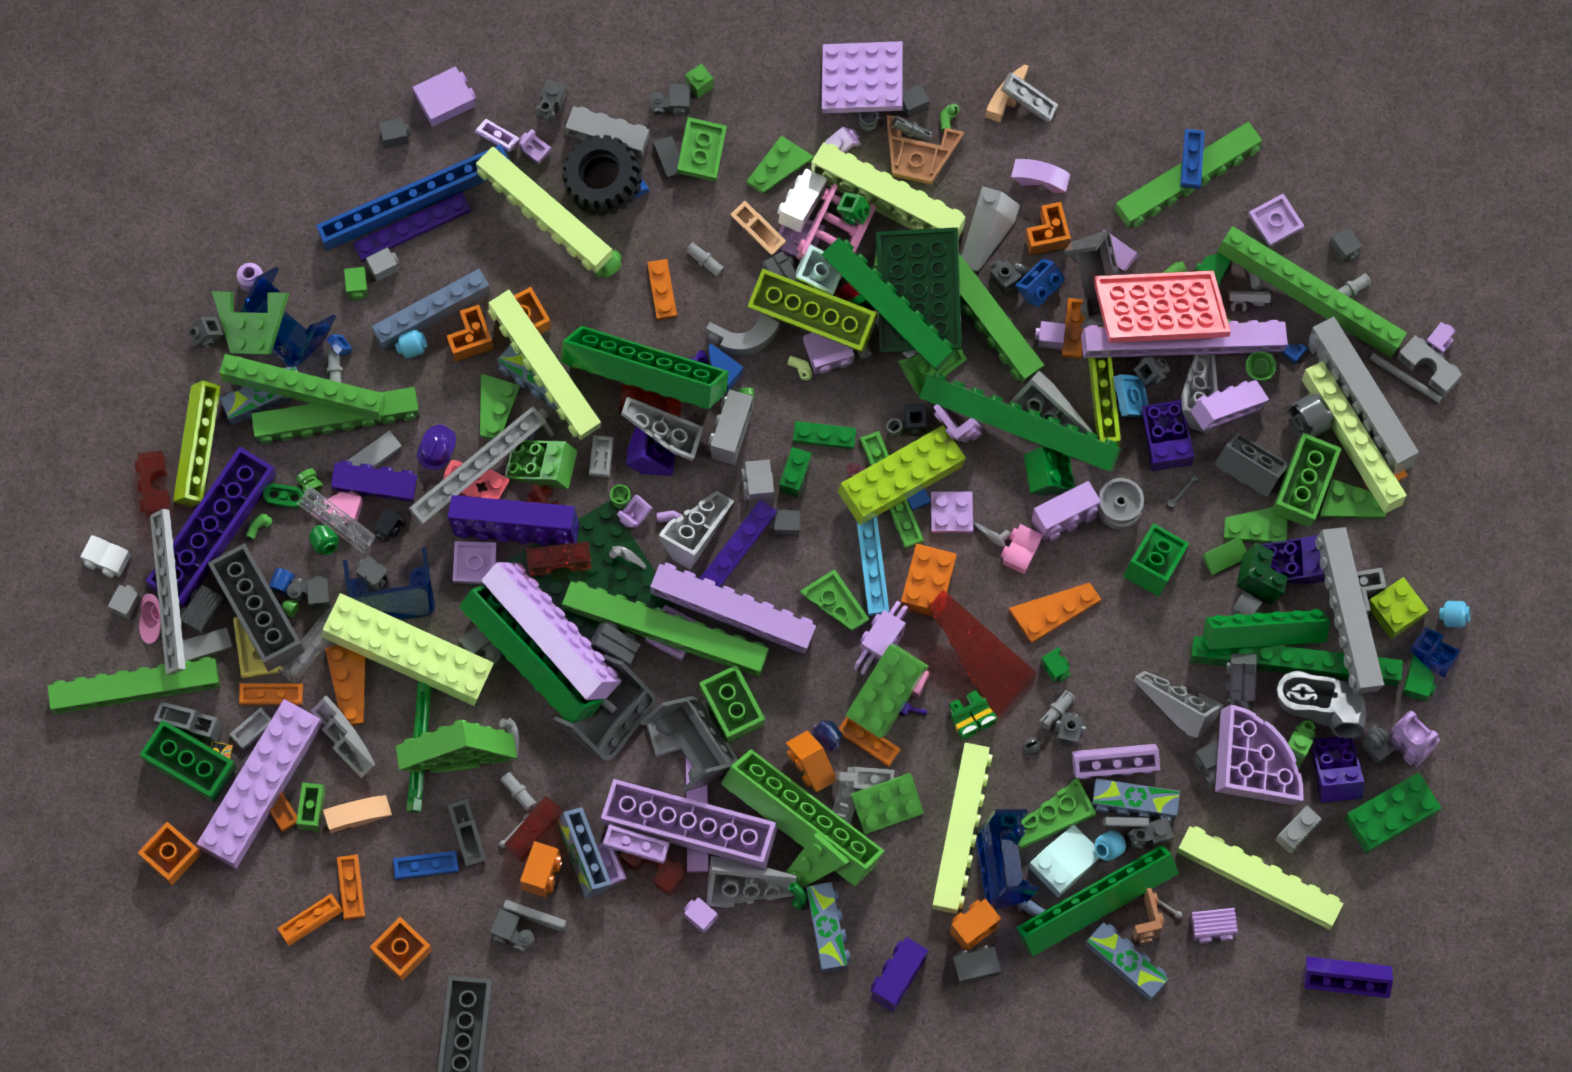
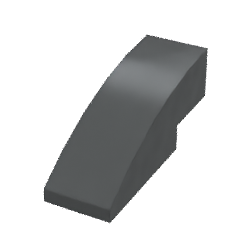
M160 702L153 719L158 724L164 720L186 734L212 742L218 741L224 723L217 717L201 714L196 710L165 702Z
M467 797L447 803L466 866L485 861L486 856Z

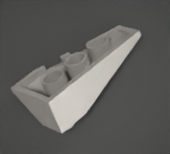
M1215 354L1194 355L1181 395L1182 411L1189 428L1208 433L1212 428L1203 431L1190 410L1196 405L1195 401L1202 396L1209 397L1218 391Z
M630 397L626 398L621 413L622 416L672 453L693 461L704 427Z
M716 491L700 501L696 507L683 512L682 516L669 521L658 538L672 560L691 570L734 504V500Z

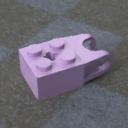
M1412 710L1408 711L1389 732L1390 742L1395 746V751L1398 750L1404 755L1403 759L1412 766L1414 764L1416 767L1432 753L1440 741L1439 735L1434 730H1429L1420 722Z

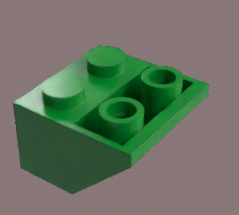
M1040 447L1024 454L1030 493L1044 496L1065 493L1075 488L1070 456L1047 447Z

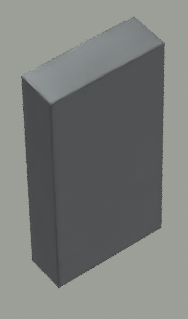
M670 136L653 142L667 180L682 175L676 173L680 154L673 137Z

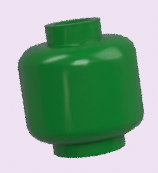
M330 525L315 526L308 537L309 543L317 554L330 555L337 550L339 538Z

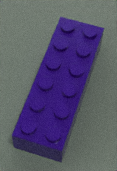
M452 495L448 512V520L453 534L460 538L476 537L480 540H487L489 538L497 539L501 542H508L510 540L521 544L531 542L542 546L552 544L568 548L570 546L576 547L580 526L575 506Z

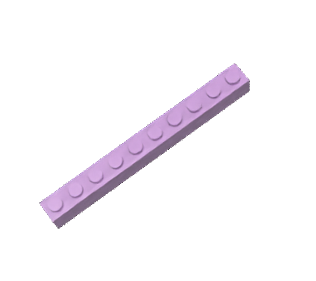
M1256 320L1248 321L1247 323L1230 321L1228 322L1231 331L1230 336L1220 338L1109 343L1105 327L1097 325L1087 326L1081 334L1083 358L1234 354L1258 351L1283 352L1288 342L1285 322H1278V320H1269L1258 323Z

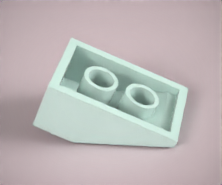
M1074 825L1030 862L1029 869L1059 898L1100 857L1095 852L1094 844Z

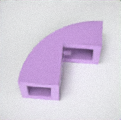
M1015 159L1011 178L1022 186L1042 184L1052 193H1063L1067 190L1070 174L1049 163L1030 159Z

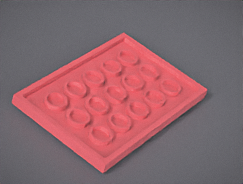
M1214 271L1094 277V286L1109 343L1230 336L1231 331Z

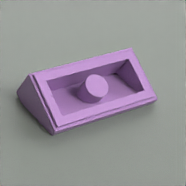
M487 119L475 130V133L496 145L501 144L503 149L508 152L518 147L519 137Z

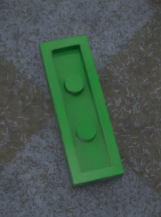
M795 421L793 443L854 450L856 428Z

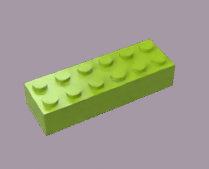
M763 268L747 306L754 311L862 353L865 351L879 316L874 311Z
M943 425L840 484L838 494L859 525H862L924 488L963 467L966 457L955 441L948 435Z

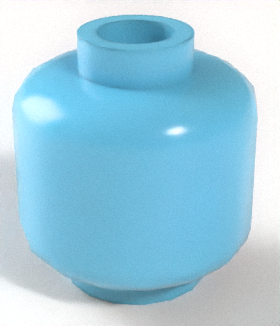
M413 329L398 336V342L395 343L398 354H403L405 358L410 359L424 353L425 348H427V341L422 332L419 333L418 330Z
M1446 601L1444 608L1439 610V620H1443L1447 628H1464L1466 623L1470 622V607L1464 601Z
M1114 830L1105 832L1095 840V852L1105 861L1118 858L1126 849L1124 837Z

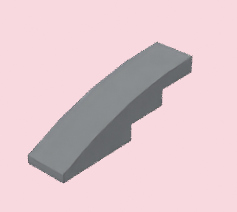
M326 695L311 712L320 718L325 725L322 730L335 743L332 748L362 778L376 764L355 729Z

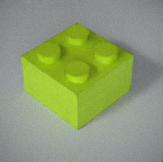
M1404 577L1369 600L1371 613L1391 639L1423 619L1428 612L1427 607Z

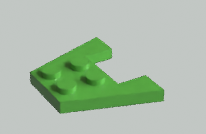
M213 291L212 294L230 353L271 354L290 293H268V313L234 312V292Z

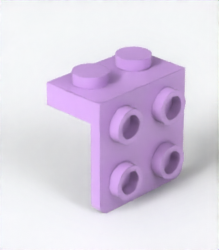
M813 333L803 337L814 374L827 373L834 368L847 367L854 362L852 348L849 349V347Z
M940 405L934 406L936 410L934 415L941 423L943 422L948 427L946 432L952 439L967 443L970 440H976L982 435L981 431L985 427L980 421L970 418L959 427L946 408Z

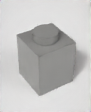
M388 247L366 258L368 267L377 282L398 272L397 264L400 262L395 252L391 253Z
M119 585L108 605L110 612L130 620L141 600L137 593L138 590L129 585L126 587Z

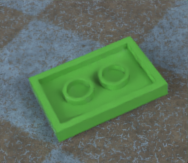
M688 117L676 173L716 182L727 126Z
M911 773L851 793V798L864 834L924 814Z

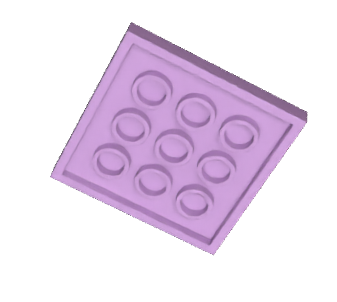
M902 41L823 44L822 113L903 111Z

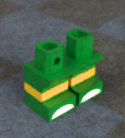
M976 690L966 695L970 705L964 708L959 699L949 703L951 721L961 741L977 734L978 731L981 732L997 724L998 718L994 711L992 712L986 698H981Z

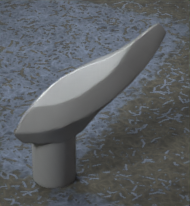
M973 523L992 542L1005 547L1004 541L1010 538L1011 535L1008 530L999 535L979 523Z
M614 546L612 547L613 550L609 552L611 558L620 556L622 559L636 564L644 570L646 569V565L641 559L625 547Z
M511 718L508 720L502 719L499 725L506 728L508 733L514 735L516 754L518 756L519 732L517 725Z

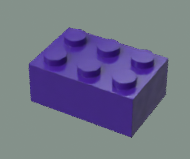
M908 937L903 942L899 940L893 950V959H887L882 968L881 974L883 975L881 978L877 976L871 985V999L892 1012L898 1006L927 959L928 950Z

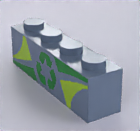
M509 345L497 360L498 370L507 377L509 375L513 377L515 383L520 385L521 388L526 387L531 390L530 393L536 399L540 400L542 398L547 402V406L556 412L558 408L555 403L551 404L545 396L546 390L544 387H539L533 378L535 374L531 369L528 371L522 363L524 358L520 353L516 354L511 345Z
M296 366L293 367V368H291V367L284 368V369H288V370H292V371L298 372ZM244 386L240 390L226 392L223 397H220L231 425L251 418V413L264 412L294 400Z
M1096 779L1092 806L1100 813H1108L1109 810L1116 811L1121 816L1136 814L1138 818L1150 819V817H1156L1159 820L1168 817L1169 822H1171V820H1175L1177 817L1180 791Z
M581 807L565 811L556 823L584 897L589 898L604 894L611 886V881L584 810Z
M832 882L807 886L808 902L822 973L845 970L848 966L847 963H850L851 959L849 950L844 949L843 942H847L845 929L840 927V921H843L841 908L837 909L836 901L839 900L838 890L833 888Z
M1103 922L1085 944L1149 1001L1156 996L1168 981L1167 973L1159 966L1157 968L1154 967L1146 954L1143 952L1138 953L1134 949V944L1126 938L1123 940L1118 935L1116 928L1110 924L1106 925Z

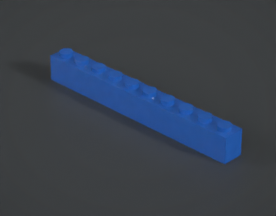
M501 144L494 147L508 159ZM489 150L317 224V231L326 251L488 181V179L483 180L477 174L476 163Z

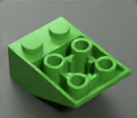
M524 440L510 452L505 477L513 481L552 489H569L577 450L565 441Z

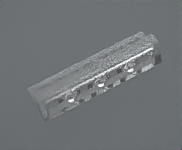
M311 486L308 487L296 503L361 553H364L370 547L376 537Z
M330 606L301 640L305 652L278 668V672L293 683L298 681L329 642V640L322 638L321 634L333 609Z

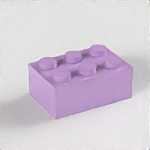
M1087 481L1034 508L1031 521L1038 533L1043 534V542L1048 539L1053 541L1060 536L1061 532L1065 530L1068 532L1073 531L1079 526V523L1083 521L1088 523L1097 517L1101 501L1090 482Z

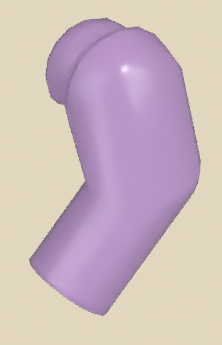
M673 510L657 513L658 523L669 522L682 515Z

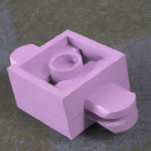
M897 601L890 612L884 610L881 615L877 614L871 623L873 626L870 632L866 631L860 640L862 642L860 644L861 656L857 660L853 668L854 670L858 671L865 660L868 659L861 670V674L865 676L873 663L878 664L890 644L894 643L897 645L905 630V622L902 619L909 607L904 605L895 617L902 604Z

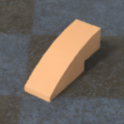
M1024 64L1013 73L1025 81L1028 65ZM1004 82L992 97L986 109L985 118L1001 122L1006 106L1015 108L1017 101L1001 91Z
M746 201L730 214L771 255L787 242Z
M386 795L348 802L323 810L330 833L349 827L355 828L392 816Z

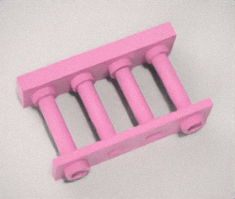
M836 184L830 189L826 188L821 197L824 201L805 240L802 239L797 247L799 253L796 258L800 260L806 254L814 236L829 244H832L837 239L818 229L822 219L849 232L848 235L851 236L849 242L853 245L854 249L852 251L855 253L877 207L869 203L871 210L864 225L848 224L826 211L830 201L839 205L842 199L834 194L838 187Z

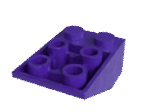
M1182 400L1142 406L1151 471L1191 466L1194 460V453L1188 424L1182 411Z
M1317 535L1262 544V546L1274 552L1270 568L1287 576L1286 584L1325 582L1324 569L1320 566V552L1315 545Z
M1336 736L1312 739L1311 750L1321 803L1362 799L1364 778L1353 738Z

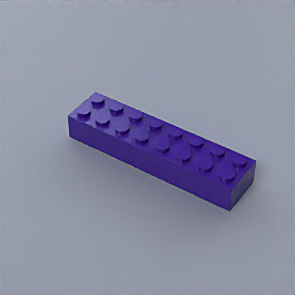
M240 446L173 541L179 607L181 608L187 605L193 591L199 588L211 569L208 563L222 555L262 497L265 487L271 484L277 475L273 466ZM154 568L146 579V583L149 589L158 593L156 570Z

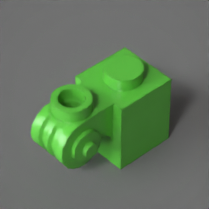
M1309 720L1303 721L1296 726V731H1294L1288 742L1297 760L1295 763L1298 769L1313 742L1312 739L1316 736V727Z

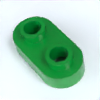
M272 483L267 485L263 491L265 501L272 506L296 509L305 502L304 493L299 487ZM271 494H278L276 498H271ZM297 496L298 500L294 502L291 501V498Z

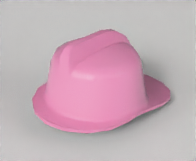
M152 594L144 595L141 600L139 630L142 640L147 644L154 643L159 637L161 630L159 600Z

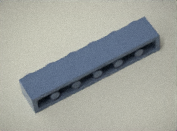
M477 269L373 325V333L383 351L398 342V336L413 329L420 332L491 294L489 284L480 269Z

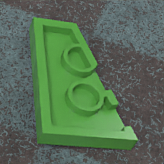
M780 136L749 177L747 184L760 193L765 194L781 183L783 179L797 172L805 164L810 163L814 156L783 136Z
M835 569L800 591L802 596L851 632L869 622L868 616Z
M817 832L785 873L796 875V883L804 888L847 864L850 860Z

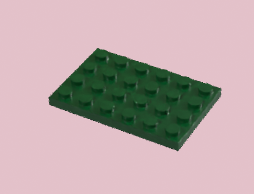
M958 227L876 232L877 270L882 274L880 279L885 284L889 281L897 290L894 293L899 298L904 296L911 304L909 308L913 312L918 310L925 317L923 322L927 326L932 324L939 331L937 336L942 341L946 338L953 345L951 350H961L962 329ZM879 314L880 353L917 352Z

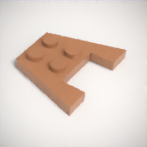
M886 115L892 176L932 185L965 132L945 128L941 146L902 137V131L891 127L895 116Z

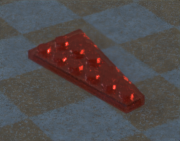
M941 590L928 607L939 626L943 628L951 646L954 647L959 655L958 658L974 685L981 692L982 698H986L992 712L994 711L999 719L1037 672L949 594Z

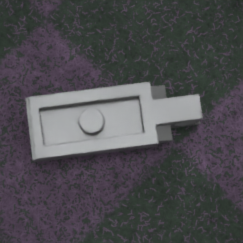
M852 766L848 767L847 772L836 771L835 780L846 781V786L851 788L865 789L893 779L895 770Z

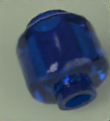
M823 720L812 729L814 731L812 736L820 743L824 751L830 749L832 752L841 745L840 740L843 734L833 721Z

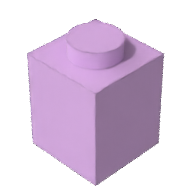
M1041 321L1040 328H1036L1035 340H1039L1038 347L1062 350L1065 324Z
M699 897L695 901L691 900L684 908L686 911L684 917L703 934L718 918V914Z

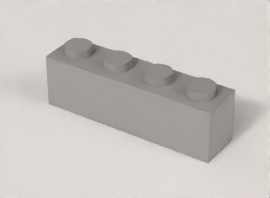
M573 106L565 127L566 135L581 140L586 138L591 140L595 135H599L600 138H603L604 135H610L612 139L617 137L623 143H626L635 156L639 158L643 157L650 138L649 129L643 125L629 124L626 120L620 118L616 120L604 113L597 114L591 112L585 107L578 108Z

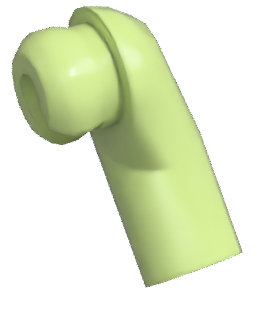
M794 356L789 357L787 365L797 368L802 380H809L812 377L809 363Z

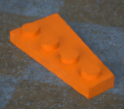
M1087 583L1010 607L1009 611L1032 644L1101 602V598L1091 583Z
M340 645L325 648L339 710L352 726L364 724L366 657Z

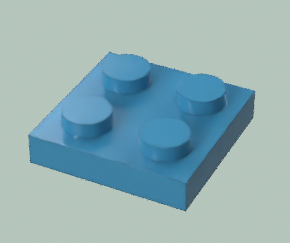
M1122 374L1114 376V388L1117 392L1118 407L1121 415L1124 417L1143 418L1142 406L1149 404L1145 385L1139 376Z

